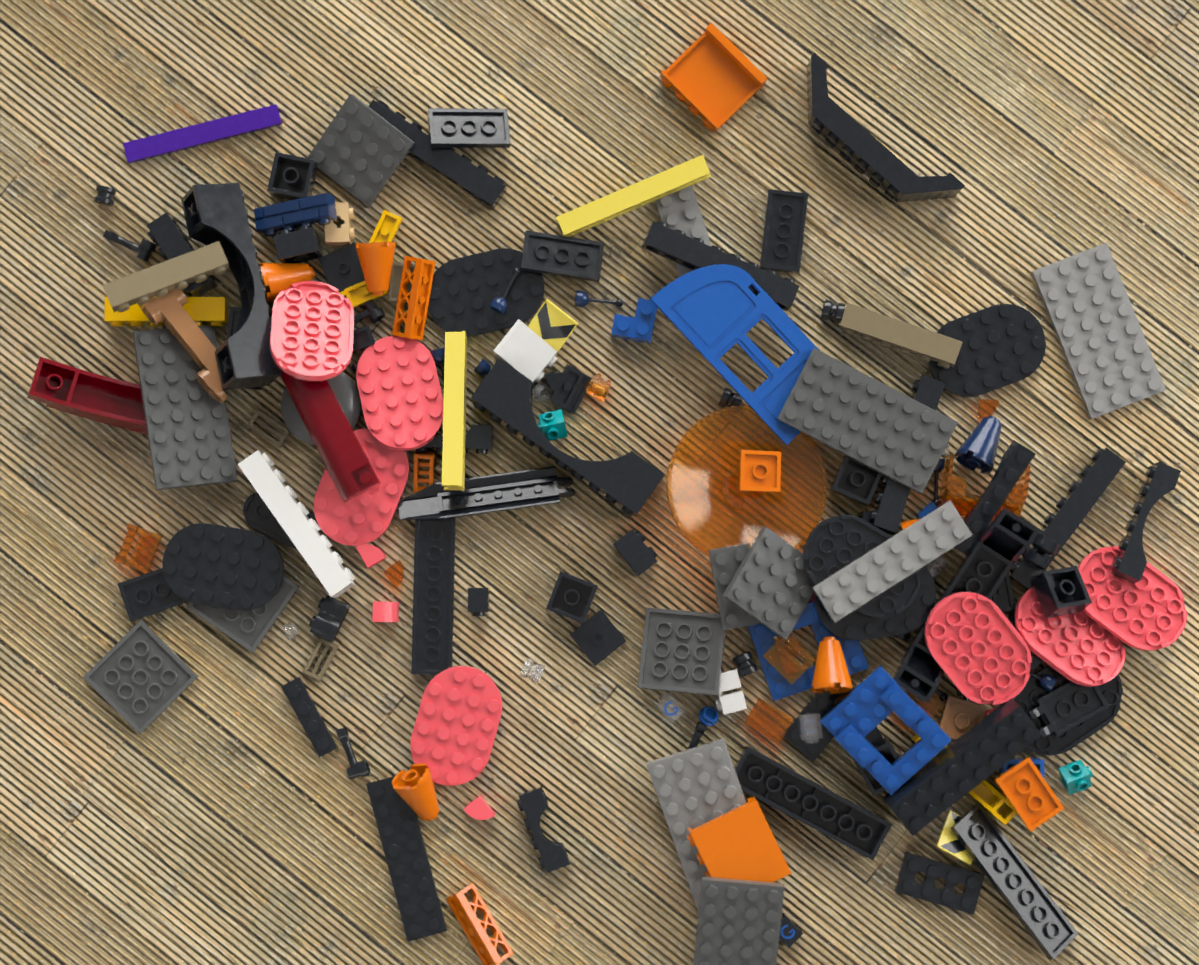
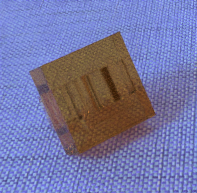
M598 373L592 377L586 392L604 401L611 387V379L608 378L607 381L600 379L601 374Z

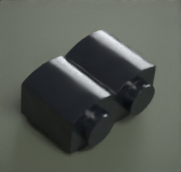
M327 595L326 598L322 597L317 607L320 611L317 617H312L309 627H311L310 632L334 642L350 609V605Z

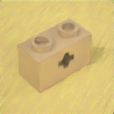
M335 202L337 218L330 220V224L325 225V243L328 246L352 244V239H355V229L351 227V220H354V208H351L348 202ZM339 220H342V222L344 223L341 224V228H338V226L336 225L339 224Z

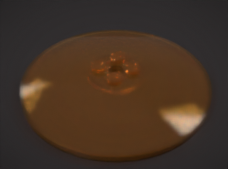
M742 405L715 411L699 420L684 434L670 459L666 491L669 508L677 527L696 549L709 557L708 550L747 542L751 548L762 527L769 528L794 548L798 549L801 547L822 517L827 497V478L821 455L809 436L800 432L788 445H785L749 405ZM740 450L781 452V487L779 493H742L739 491Z

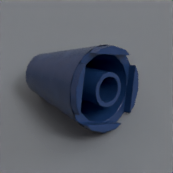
M993 416L984 417L959 447L955 456H958L956 460L962 466L972 471L975 468L980 469L982 474L992 472L1002 428L999 419Z

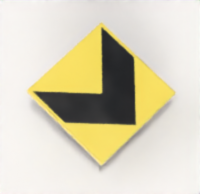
M546 299L528 327L558 353L579 323Z
M948 810L936 847L971 865L972 857L950 829L962 816Z

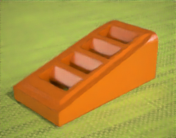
M416 451L414 453L413 493L426 488L418 486V483H429V486L434 484L436 452ZM420 459H430V462H422ZM419 467H429V470H419ZM419 475H429V478H419Z

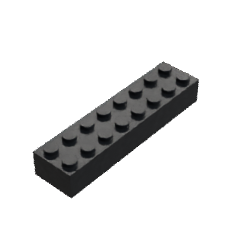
M1011 698L926 763L892 795L890 793L885 795L883 800L909 833L914 836L1039 738L1041 733L1021 706Z
M745 745L734 766L743 791L871 860H874L892 825L889 821Z

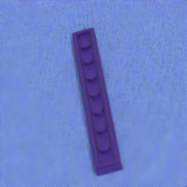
M275 104L123 143L127 162L130 164L282 125L278 105Z

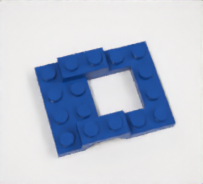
M814 602L807 604L793 630L810 625L817 646H819L820 641H823L824 637H835V640L840 641L849 675L868 669L869 667L860 642L842 639L831 633L819 620ZM761 623L747 626L773 701L812 688L815 665L786 675L773 637L778 635Z
M881 665L820 720L833 734L839 744L891 795L952 741L938 724L902 690ZM894 711L921 739L891 765L865 736Z

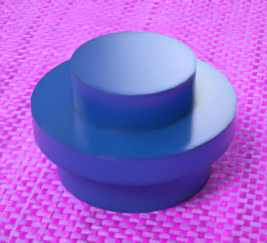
M704 707L699 711V720L703 725L711 727L717 723L718 712L715 708Z

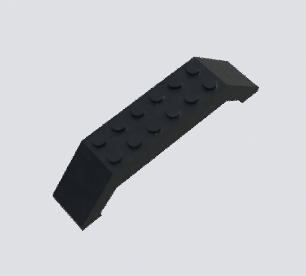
M815 52L813 53L807 65L808 124L814 134H820L829 147H835L845 161L852 162L855 165V170L870 178L869 182L876 188L880 187L884 191V195L891 201L908 202L954 198L965 185L951 173L947 176L916 175L829 98L826 74L829 65Z
M1003 508L986 528L970 554L965 556L936 601L935 606L945 597L959 592H973L991 599L1012 565L1031 545L1040 530L1006 508ZM925 622L919 627L910 641L893 679L899 686L928 703L938 688L944 671L933 659L927 648Z

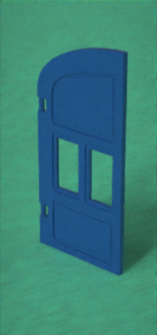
M726 264L702 267L677 278L650 298L658 309L785 445H788L800 433V431L778 421L777 418L813 348L819 349L745 270ZM750 285L758 291L759 294L757 296L748 288ZM761 319L794 352L778 369L746 335ZM736 343L768 376L753 393L720 359Z

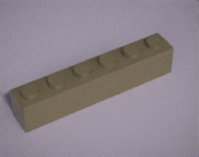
M218 241L104 284L103 287L113 311L124 312L130 309V306L145 304L149 302L150 298L155 296L158 298L164 297L169 294L168 291L174 289L182 290L188 287L189 283L203 282L210 275L215 274V276L224 274L226 269H229V264Z
M847 303L840 323V329L846 335L853 336L856 334L862 336L861 339L872 343L874 340L880 342V346L888 349L895 347L900 349L899 352L910 356L912 353L918 355V358L925 362L933 360L938 362V366L949 369V367L954 368L963 343L962 341Z

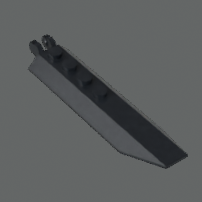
M555 466L466 478L464 491L444 490L442 482H437L400 500L398 504L400 520H434L560 503L559 497L567 498L574 496L575 490L573 488L558 489V486L572 485L573 479L571 477L557 478Z

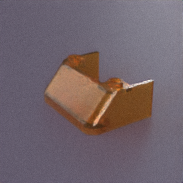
M950 454L945 456L939 507L951 500L963 519L982 495L966 493L967 483L965 479L961 476L952 475L954 455ZM1028 465L1018 480V484L1014 486L992 521L1003 508L1020 517L1027 498L1031 465Z

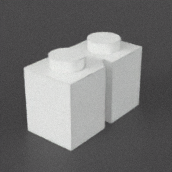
M737 669L721 672L718 699H715L717 710H722L723 715L747 709L743 691L739 690L722 695L724 691L741 687Z

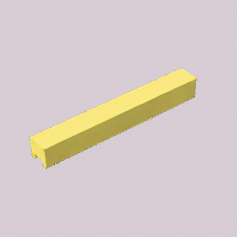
M704 154L556 217L564 236H574L710 178L711 175L705 162Z
M465 331L445 332L442 486H444V490L464 491L467 385V335Z

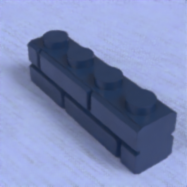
M324 193L254 208L256 230L265 236H275L277 231L290 230V232H293L296 227L310 226L311 228L312 224L318 223V225L330 224V220L337 218L335 198L331 194Z

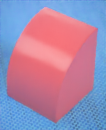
M369 544L356 546L367 568H371L387 559L384 552L376 546Z
M373 601L372 622H399V602Z
M481 794L464 807L469 816L478 820H486L496 814Z

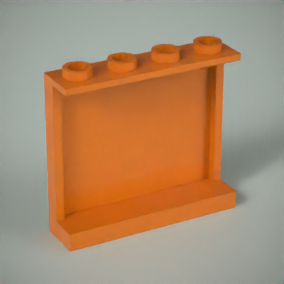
M712 23L665 71L662 70L660 72L661 83L666 88H671L675 92V97L680 102L684 101L689 106V111L694 116L698 115L703 120V125L708 130L712 129L714 132L719 130L767 81V77Z
M754 796L747 799V803L694 829L688 828L690 835H687L691 846H696L699 851L696 856L700 865L705 864L708 870L704 872L706 877L773 883L791 874Z

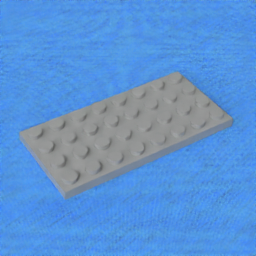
M1107 243L1031 272L1090 420L1166 391Z
M724 738L662 757L646 764L698 911L702 876L706 877L704 872L708 870L705 864L700 865L696 856L699 851L696 846H691L687 835H690L688 828L694 829L747 803Z

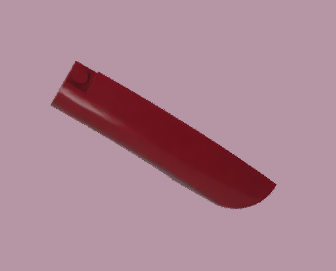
M40 357L27 396L28 399L89 420L147 434L139 384L98 375Z

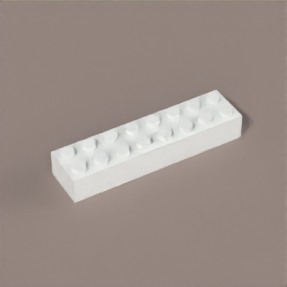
M257 450L238 464L330 596L337 598L356 585L353 581L356 579L353 573L347 567L344 569L342 566L344 561L341 556L330 549L333 545L329 539L318 532L321 530L319 525L312 518H308L307 514H309L307 508L303 503L296 501L298 496L289 485L286 486L284 484L286 479L283 474L277 469L274 470L272 466L275 463L265 452L262 454Z

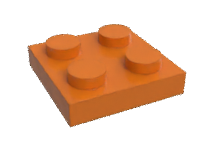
M740 450L739 491L779 493L781 487V452Z

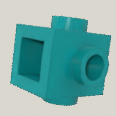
M562 409L538 415L540 423H537V425L549 441L568 437Z
M1082 760L1071 762L1059 768L1060 781L1069 795L1092 787L1091 778L1093 774L1089 766L1085 767Z

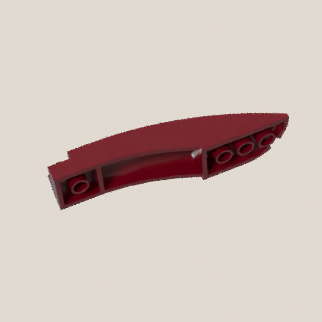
M282 370L280 375L343 501L346 502L381 484L329 380L307 381L297 379Z

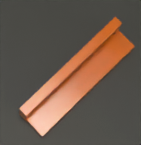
M405 256L392 335L423 340L436 261ZM411 261L416 262L415 270L411 273L410 265ZM411 282L412 288L408 293L407 284ZM407 302L409 306L408 310L405 312L403 308L404 304ZM403 321L405 323L404 333L400 332V326Z
M473 883L446 898L483 965H499L514 954ZM469 890L473 896V903L468 902L464 895ZM476 909L482 911L483 921L477 918ZM487 927L493 930V938L488 937L486 934ZM497 944L501 945L505 951V954L501 957L496 951Z

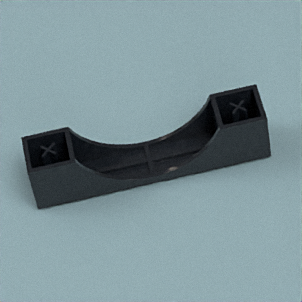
M240 183L193 185L181 200L189 238L197 240L206 246L218 241L220 242L229 268L238 284L241 297V313L237 328L232 337L228 338L214 352L222 389L233 390L268 386L282 374V369L275 363L270 351L272 323L269 317L270 308L268 303H266L265 286L262 284L260 277L261 268L257 264V250L253 246V232L248 223V210L244 206V192L240 188Z
M498 358L471 396L474 407L483 413L485 410L488 411L492 420L498 424L501 422L505 423L509 432L515 436L519 433L523 436L522 439L526 444L531 447L536 445L540 448L538 451L549 459L552 456L556 459V465L564 470L569 468L573 471V477L581 482L583 479L589 482L588 487L596 493H599V491L606 494L605 499L615 505L617 502L623 506L621 510L627 515L631 516L634 514L636 516L665 474L632 451L611 460L588 461L572 457L556 448L544 436L535 421L532 409L533 382Z

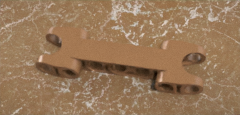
M174 289L168 291L169 294L164 297L150 298L149 302L139 305L142 312L153 325H157L161 321L164 322L201 368V371L196 374V378L206 392L219 403L227 400L221 386L214 353L217 349L183 308L188 303V299L183 291Z

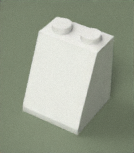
M519 319L493 350L495 356L526 376L533 384L535 382L539 383L544 377L545 369L548 366L551 368L558 360L556 357L557 351Z

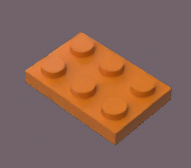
M1026 757L994 779L1030 832L1065 809L1030 757Z

